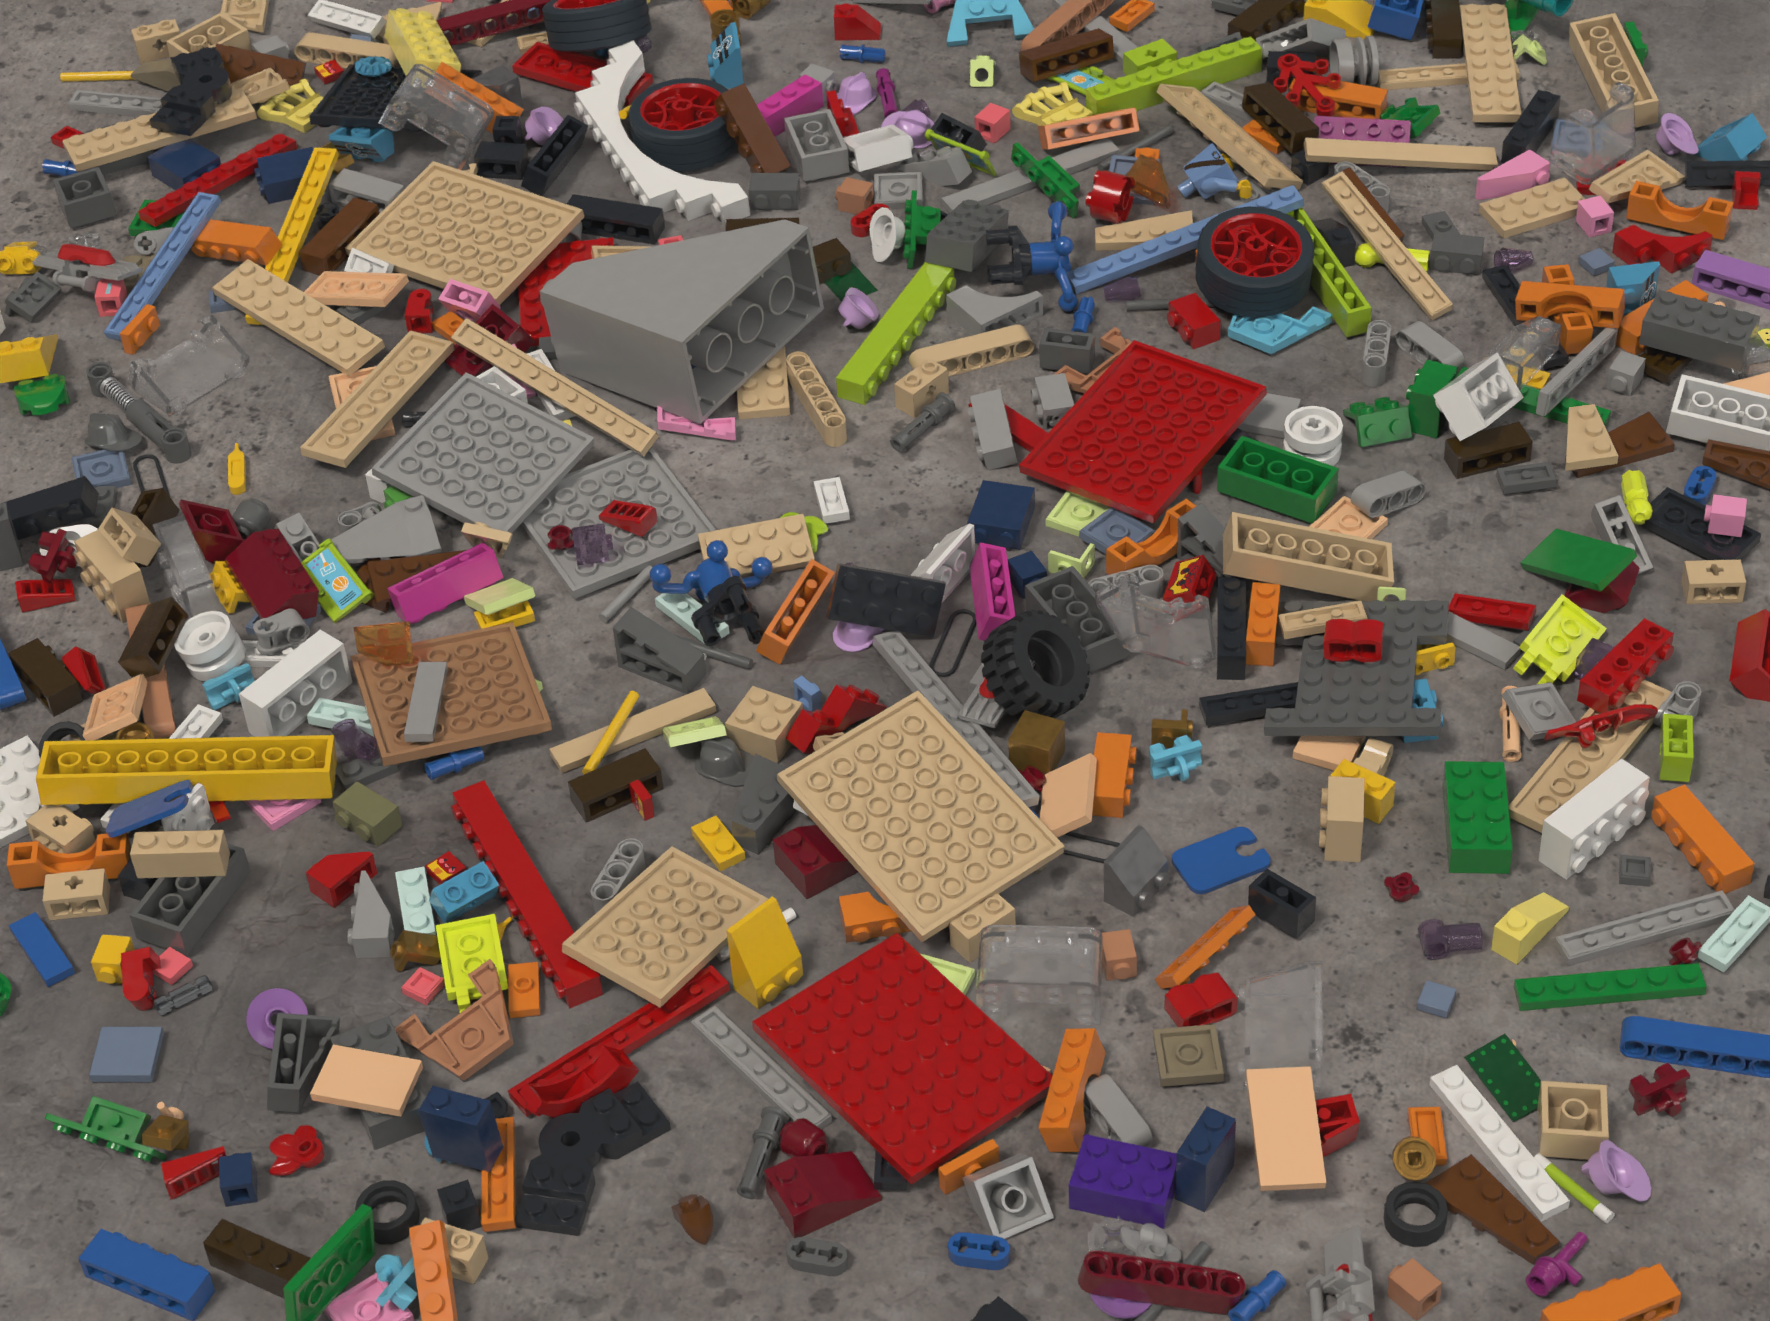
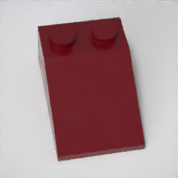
M494 304L475 322L507 343L515 344L517 349L524 353L535 342L519 324ZM457 343L454 345V351L444 361L461 376L467 372L476 377L493 367V365Z
M817 825L796 827L773 839L775 864L806 899L858 873L856 868Z
M853 1151L792 1157L764 1170L767 1195L794 1238L803 1237L882 1201V1196L878 1190L874 1189L873 1182Z

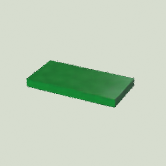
M1556 528L1520 564L1523 570L1602 591L1637 557V554L1633 548Z
M362 1204L283 1287L286 1321H315L375 1256L373 1211L371 1207Z

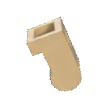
M1369 738L1360 757H1356L1353 763L1384 776L1392 757L1393 744Z

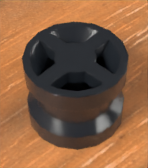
M325 203L318 207L316 217L319 219L318 227L320 230L340 212L338 205Z

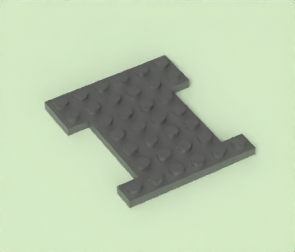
M1354 601L1280 602L1279 615ZM1362 601L1367 619L1378 620L1384 624L1382 659L1376 662H1360L1354 659L1342 662L1327 660L1324 658L1323 646L1325 632L1284 639L1278 617L1277 645H1303L1295 708H1266L1264 735L1440 736L1441 708H1413L1418 644H1447L1449 601Z

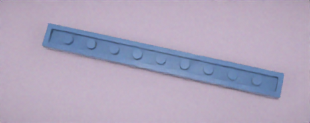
M1292 185L1235 208L1248 206L1266 207L1286 214L1304 207V200L1295 186ZM1219 214L1067 272L1071 287L1076 294H1079L1198 247V238L1204 226Z

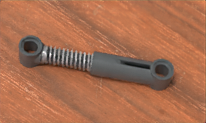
M97 362L88 367L86 373L93 395L96 397H107L125 413L127 420L165 453L168 462L174 464L183 463L191 457V449L186 431L182 428L174 427L146 401L134 396L117 380L110 364Z

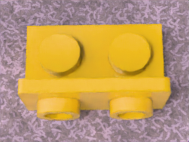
M215 561L213 571L209 575V585L214 590L227 613L234 614L238 601H250L225 561Z
M1454 643L1418 644L1416 675L1454 665L1456 651Z

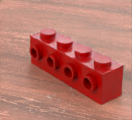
M1644 618L1580 680L1577 701L1599 713L1612 711L1614 708L1618 709L1631 692L1634 693L1638 690L1641 682L1647 676L1651 677L1662 661H1667L1674 651V646H1672L1674 633Z

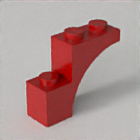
M1633 224L1615 233L1612 253L1628 265L1641 264L1650 259L1655 262L1659 261L1660 266L1673 274L1697 262L1705 250L1711 251L1713 236L1707 231L1682 237L1663 236L1648 232Z
M836 684L821 710L815 709L812 712L802 709L786 739L803 753L812 754L815 752L813 748L815 737L840 733L851 724L863 718L875 716L887 707L879 701L880 696L870 689L866 688L862 691L851 684L848 687Z
M603 1045L587 1063L574 1072L547 1083H525L519 1093L527 1102L526 1107L531 1113L537 1116L546 1115L555 1118L562 1114L579 1113L583 1102L609 1088L614 1094L629 1085L639 1072V1069L624 1051Z

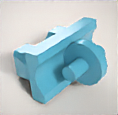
M246 663L230 669L229 672L219 677L205 681L202 686L211 709L217 710L233 701L240 702L239 693L255 680L250 665Z
M1184 735L1174 740L1173 748L1165 749L1161 743L1150 745L1149 758L1152 778L1155 780L1165 776L1177 775L1182 782L1188 780L1189 771L1202 766L1201 742L1199 740L1192 742L1187 735Z
M383 1255L377 1260L375 1270L381 1282L386 1281L390 1282V1284L375 1301L383 1307L390 1299L404 1311L418 1295L415 1292L417 1291L413 1257L403 1267L399 1256Z

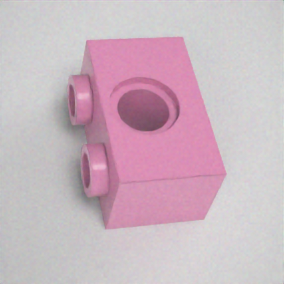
M453 279L449 280L438 298L448 312L452 311L460 318H467L474 323L492 304L499 309L501 308L488 291Z

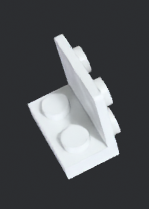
M200 783L192 788V792L186 794L189 798L186 807L173 815L161 819L162 827L157 832L210 830L214 824V819L204 785Z

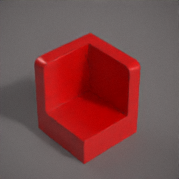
M1735 171L1732 187L1733 209H1758L1760 172Z

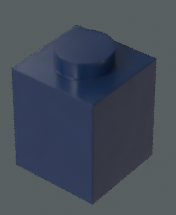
M1033 551L1007 559L1010 582L1020 596L1025 599V585L1046 577L1047 570Z
M235 1153L219 1157L220 1191L225 1206L258 1202L257 1170L252 1153Z

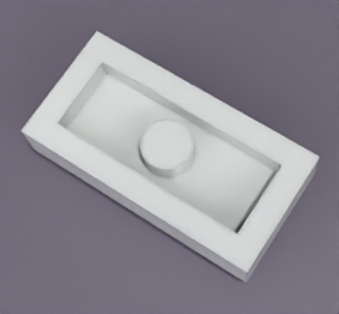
M352 248L344 271L392 273L395 265Z
M840 477L813 481L823 522L826 524L850 520L849 509Z

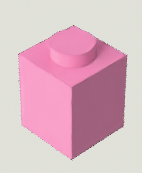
M1601 196L1578 201L1576 222L1589 238L1612 232L1614 211Z
M1713 494L1712 505H1706L1704 521L1709 522L1708 533L1742 537L1747 499Z

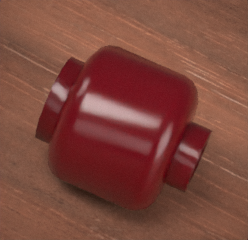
M805 1118L788 1122L781 1130L780 1148L789 1158L826 1154L828 1150L826 1133Z

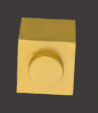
M101 936L91 960L98 982L123 984L121 953L135 950L131 937Z

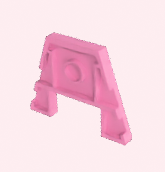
M657 406V423L660 430L736 440L735 417L708 419L707 417L699 424L664 411L663 408Z

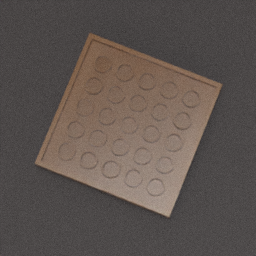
M513 622L350 656L352 668L383 767L552 731L551 720ZM419 662H447L448 671L434 742H405L404 738Z

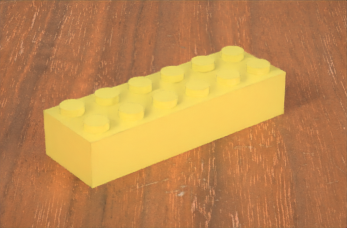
M403 8L389 10L385 37L411 86L428 87L441 62L460 72L461 63L431 13L426 11L412 13Z

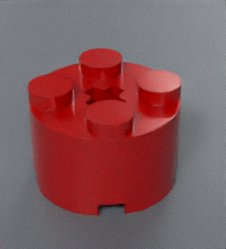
M1097 170L1094 175L1093 190L1087 194L1085 202L1086 206L1090 207V216L1094 219L1115 224L1121 223V220L1126 221L1134 197L1130 196V189H1135L1134 178L1110 171Z

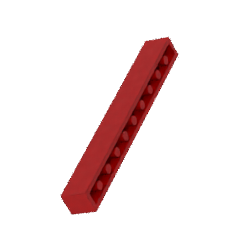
M485 780L452 792L454 805H451V811L456 822L461 821L463 823L461 825L467 841L472 839L474 842L472 846L478 860L483 858L498 882L497 893L501 899L506 898V906L512 918L517 917L519 920L517 922L519 931L523 938H529V946L535 958L540 957L542 960L540 963L545 977L553 979L552 985L558 999L564 998L570 1009L603 995L599 973L562 952V943L574 931Z

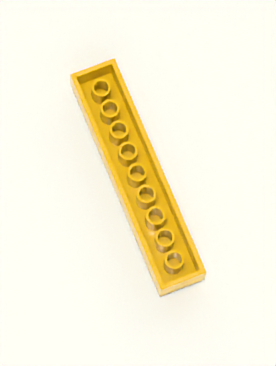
M334 735L45 741L36 775V782L41 805L127 803L184 780H190L193 787L198 783L204 785L208 801L333 798L337 767ZM183 795L177 796V797L173 798L172 800H170L169 802H171V801H173V800H175V799H177L178 797H181V796H183Z

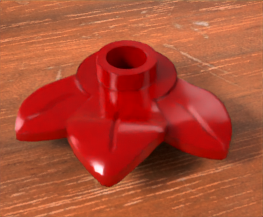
M301 1125L297 1128L294 1135L282 1134L273 1139L269 1144V1149L278 1158L269 1169V1173L274 1176H283L294 1173L301 1166L305 1168L317 1166L324 1158V1145L317 1138L318 1132L316 1129L309 1125Z

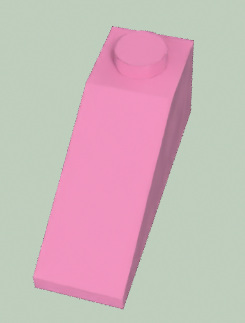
M1529 149L1477 178L1475 198L1483 200L1502 197L1548 183L1551 163Z

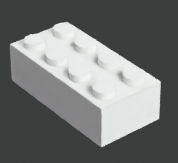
M1498 352L1471 366L1433 395L1436 399L1437 408L1444 413L1449 422L1451 432L1458 437L1459 441L1486 428L1524 398Z
M1682 374L1666 433L1705 443L1710 439L1770 451V395Z
M319 630L240 692L239 697L249 733L255 737L287 736L308 719L307 715L318 698L332 700L352 684L344 643Z
M1621 758L1544 820L1538 861L1566 880L1575 872H1581L1592 858L1602 855L1608 845L1613 841H1619L1633 825L1637 826L1642 822L1646 814L1644 808L1649 795L1648 785L1650 777Z

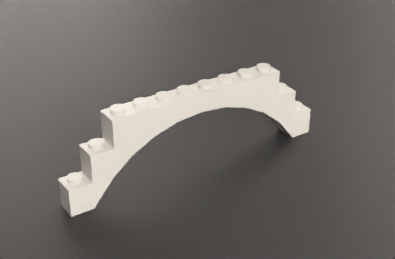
M634 41L608 49L609 59L607 60V66L592 71L593 81H591V87L575 93L577 102L574 103V108L577 115L583 117L584 123L589 125L588 129L592 130L595 141L601 143L604 154L611 157L614 168L620 170L623 181L629 183L632 194L639 197L640 204L663 208V213L677 209L679 213H683L688 221L713 213L716 218L719 217L724 225H726V219H742L750 216L748 196L738 183L707 181L677 173L650 159L628 138L621 124L619 111L623 109L626 101L625 98L631 88L645 72L643 54Z

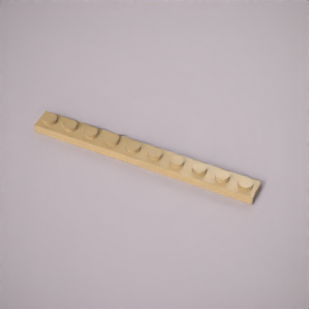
M467 318L451 336L452 340L458 345L643 457L659 438L656 431Z

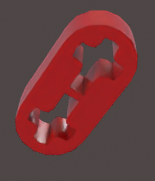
M878 203L855 215L850 221L852 234L856 237L869 236L870 222L875 212L880 208L889 209V207Z

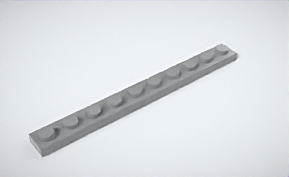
M894 630L873 636V646L913 693L918 690L923 696H927L942 712L949 724L1028 807L1038 805V793L977 723L958 718L963 705L900 631Z

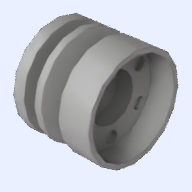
M1366 36L1364 41L1362 37H1356L1354 47H1352L1349 38L1332 39L1329 52L1330 74H1339L1341 81L1353 83L1355 76L1357 83L1360 85H1365L1366 82L1369 86L1376 85L1379 73V53L1374 37Z

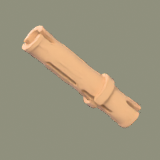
M1506 686L1501 690V695H1503L1506 689H1512L1517 687ZM1502 697V706L1499 710L1503 730L1502 757L1508 762H1515L1521 758L1520 725Z

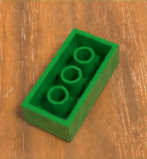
M1241 436L1218 466L1217 491L1309 523H1314L1337 493L1339 468Z
M1445 761L1442 787L1449 873L1509 874L1512 858V839L1504 762Z

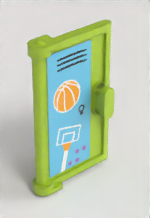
M1085 66L1047 78L1051 82H1067L1068 88L1085 96L1086 88L1114 80L1104 75L1101 69L1094 66L1090 68Z
M927 129L925 132V138L927 141H931L935 150H940L946 146L950 148L961 147L970 167L996 176V171L989 160L990 155L988 152L978 151L938 135L931 129Z
M326 539L319 544L320 548L304 559L301 564L319 590L318 603L331 620L337 623L361 603L365 604L371 600L374 594L365 586L334 546V542L331 539Z

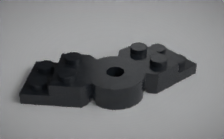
M205 47L199 51L181 53L171 57V63L180 85L170 89L160 99L162 108L149 119L152 128L192 136L216 112L214 102H217L219 105L231 97L232 88L229 74L225 70L223 60L216 47Z
M638 1081L615 1094L609 1088L583 1102L579 1113L562 1114L550 1120L543 1127L538 1140L541 1155L530 1161L522 1185L524 1195L515 1219L517 1228L579 1236L596 1185L593 1168L600 1162L602 1156L604 1155L606 1159L617 1160L671 1130L669 1120Z

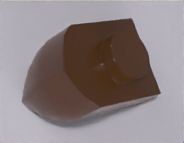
M692 1194L685 1196L679 1200V1204L671 1206L674 1218L683 1226L685 1232L693 1240L706 1245L711 1237L714 1223L710 1204L701 1195Z

